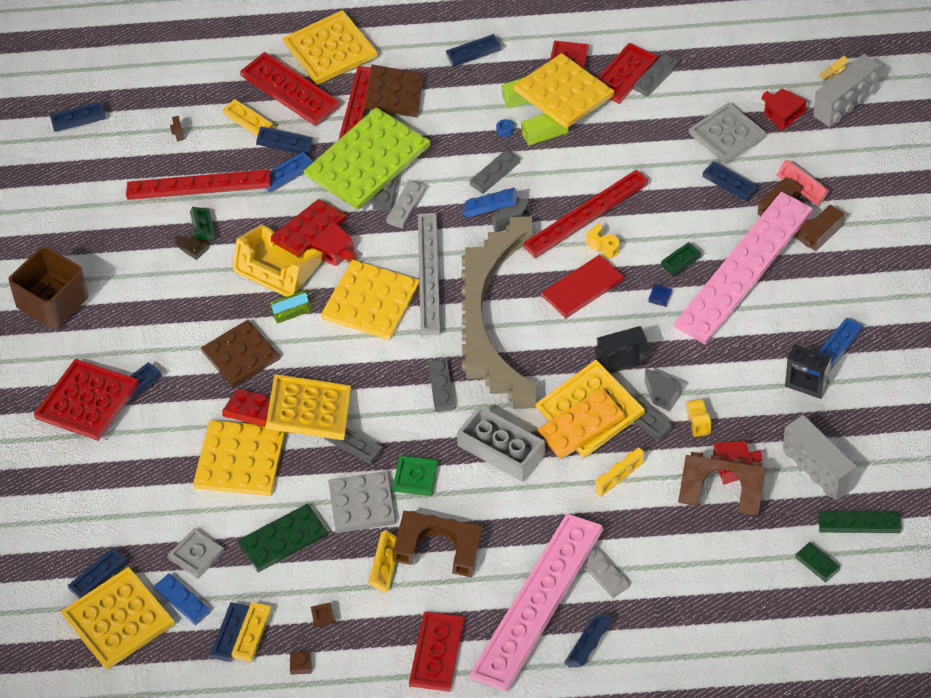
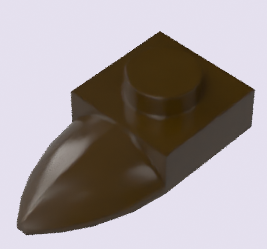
M175 236L179 249L195 260H198L209 249L206 242L196 239L195 236L193 238Z

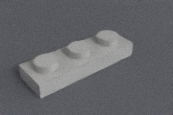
M409 180L386 218V223L403 229L425 193L426 185Z
M593 546L582 566L614 598L628 589L629 583Z

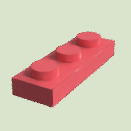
M785 160L776 174L782 180L787 177L801 186L800 193L816 205L820 206L829 192V189L789 160Z

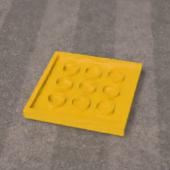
M343 10L282 38L285 46L316 85L378 57L377 51Z
M562 53L514 84L513 89L566 129L614 95V91Z
M352 260L322 311L321 319L391 340L419 289L420 282L418 279Z
M594 360L535 404L536 409L549 422L599 389L603 388L624 413L625 419L578 448L576 451L583 459L645 414L644 408L597 360Z
M274 374L265 429L344 440L351 385Z
M209 420L193 482L194 489L272 496L286 432L265 429L266 427L256 424Z
M129 567L60 611L63 618L106 670L175 625L174 620Z

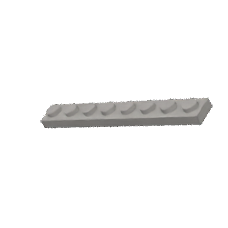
M436 213L418 214L421 336L440 335Z

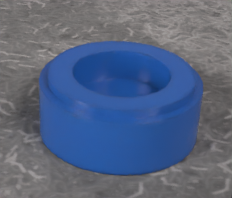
M508 119L500 120L496 124L497 133L503 137L512 135L514 133V123Z

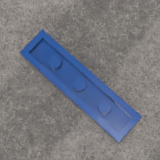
M846 317L818 351L831 357L830 370L862 332V324ZM810 369L806 370L819 377V372Z

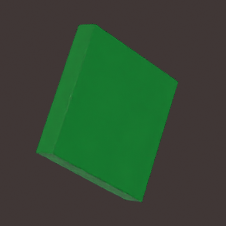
M399 456L392 487L393 492L432 496L439 461Z

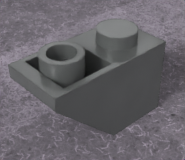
M517 197L515 205L501 208L498 213H495L492 218L494 232L505 231L506 225H510V217H527L530 213L529 201Z
M646 368L645 385L652 403L671 411L681 395V383L673 378L663 376L657 371Z

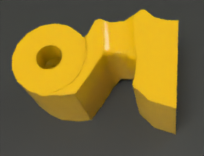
M599 222L586 233V244L589 246V249H595L597 252L603 251V255L607 258H615L619 254L618 238L613 234L602 236V227Z
M703 399L686 401L688 420L692 421L693 437L711 434V420Z

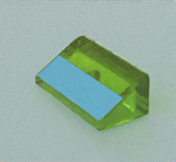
M305 290L270 302L271 313L277 324L311 312Z

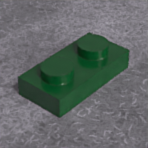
M192 207L190 215L195 238L213 241L215 232L210 210Z
M687 242L663 259L661 266L674 277L701 258V252L690 242Z
M811 542L796 553L795 558L825 583L840 571V566Z

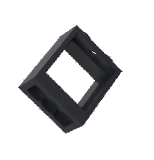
M641 326L597 337V346H594L597 357L594 360H597L609 373L647 364V338ZM633 347L632 350L608 356L610 353Z
M794 344L787 358L785 387L822 399L829 384L831 357ZM795 365L819 372V377L795 369Z

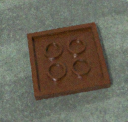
M371 64L365 109L373 110L377 107L383 112L417 118L424 73Z
M248 319L201 347V352L232 388L280 360V354Z

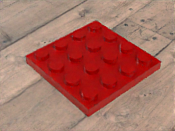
M74 359L33 415L36 420L99 441L139 386V381L136 378Z

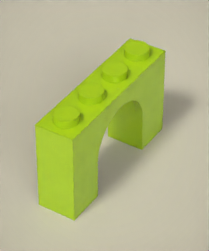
M523 78L501 85L502 98L508 109L531 103L513 90L514 84ZM546 113L521 121L522 135L528 146L568 133V128L563 127Z

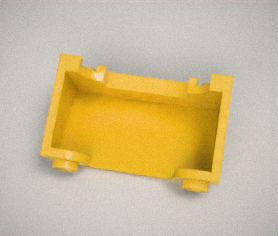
M260 225L237 238L233 258L235 272L287 297L298 292L322 261L323 252L316 249H308L304 254V258H298L271 242V235L274 232L264 225Z

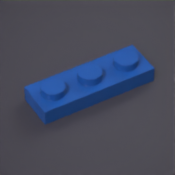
M302 152L270 170V188L265 189L270 193L304 173V170L313 161Z
M514 187L477 198H470L465 201L463 214L467 218L515 205L518 192Z
M170 573L154 585L155 590L195 626L211 613L209 607Z

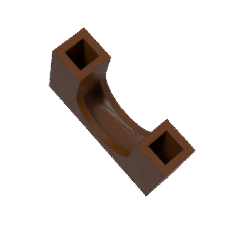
M785 177L758 202L757 214L761 217L780 192L798 200L800 198L801 186ZM830 204L817 217L806 220L792 238L802 242L806 247L817 251L844 226L845 213Z
M691 452V455L685 456L678 503L699 506L703 483L707 476L717 470H727L734 473L741 483L738 513L759 516L767 468L762 467L763 463L751 461V464L747 465L742 464L743 460L731 458L729 462L723 461L721 456L711 455V458H704L702 453Z
M404 510L393 549L392 561L412 565L420 541L428 536L439 535L448 538L455 545L456 553L452 574L472 578L483 526Z

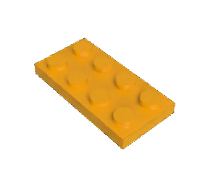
M601 388L537 430L539 435L559 460L625 419V415L606 391Z

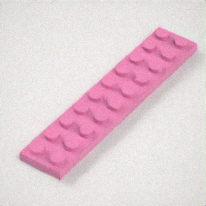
M780 192L675 321L674 327L706 345L813 213V208Z
M570 514L565 515L470 673L471 679L506 692L509 690L603 531L602 525Z

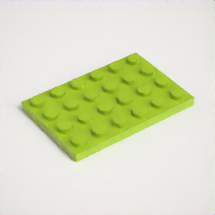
M376 107L304 170V176L359 210L430 146V140Z

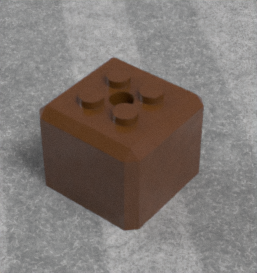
M48 246L40 247L9 276V285L16 308L51 329L58 328L89 298L82 267Z

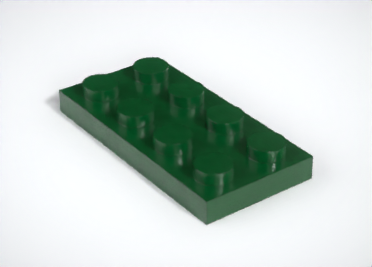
M307 503L238 539V543L259 573L328 536V532Z

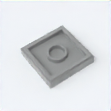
M194 528L167 556L169 560L199 579L225 550L222 546Z

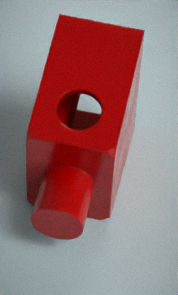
M780 89L774 95L766 91L761 97V100L765 102V115L782 131L806 111V100L785 89Z
M334 222L310 243L311 249L323 252V261L334 266H338L344 260L350 263L357 257V254L353 252L352 238Z
M744 441L714 443L713 455L723 457V461L730 462L731 458L743 460L742 464L750 465L751 461L762 462L761 451L749 452L747 443ZM718 470L723 485L739 480L730 471Z

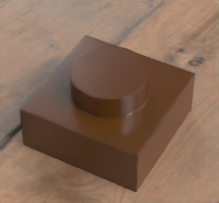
M179 116L172 117L173 124L170 125L171 133L176 135L177 142L183 141Z
M331 602L311 606L315 628L335 624Z
M311 651L290 652V675L311 674Z

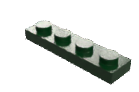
M819 511L818 513L819 533H901L900 512Z

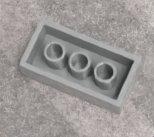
M862 54L815 92L813 116L828 127L838 123L844 115L850 113L859 103H863L870 94H874L877 91L880 64L867 55Z
M478 406L457 432V442L460 448L522 482L545 455L544 440L481 406Z
M804 415L785 427L783 442L785 455L789 458L791 457L799 469L804 470L814 483L820 485L827 496H831L837 501L854 489L857 466Z

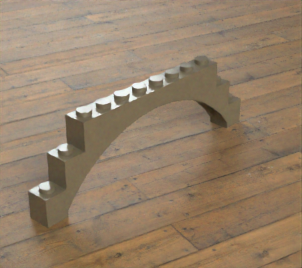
M510 217V225H506V232H488V240H484V247H465V255H462V266H465V270H462V281H465V284H462V296H465V299H462V311L465 310V314H462V326L466 325V329H462V341H466V344H462V356H466V360H462V371H466L467 379L485 378V385L489 386L490 394L509 393V401H513V409L536 408V381H529L518 374L498 355L485 332L482 321V305L486 290L497 270L506 259L523 246L525 241L533 237L532 217Z

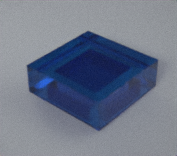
M655 284L649 296V303L667 307L673 289Z

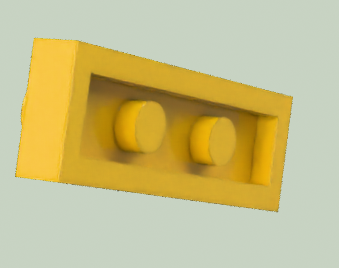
M842 56L819 74L822 80H825L827 77L832 79L846 68L844 64L848 62V59Z
M236 99L222 109L224 115L257 137L260 126L274 129L271 122Z
M638 447L633 452H629L621 462L615 463L607 473L600 475L595 481L596 493L602 497L644 464V451Z
M387 530L381 532L368 584L382 593L389 590L396 563L392 560L397 537Z
M251 602L233 648L232 658L247 662L253 661L272 611L271 606Z

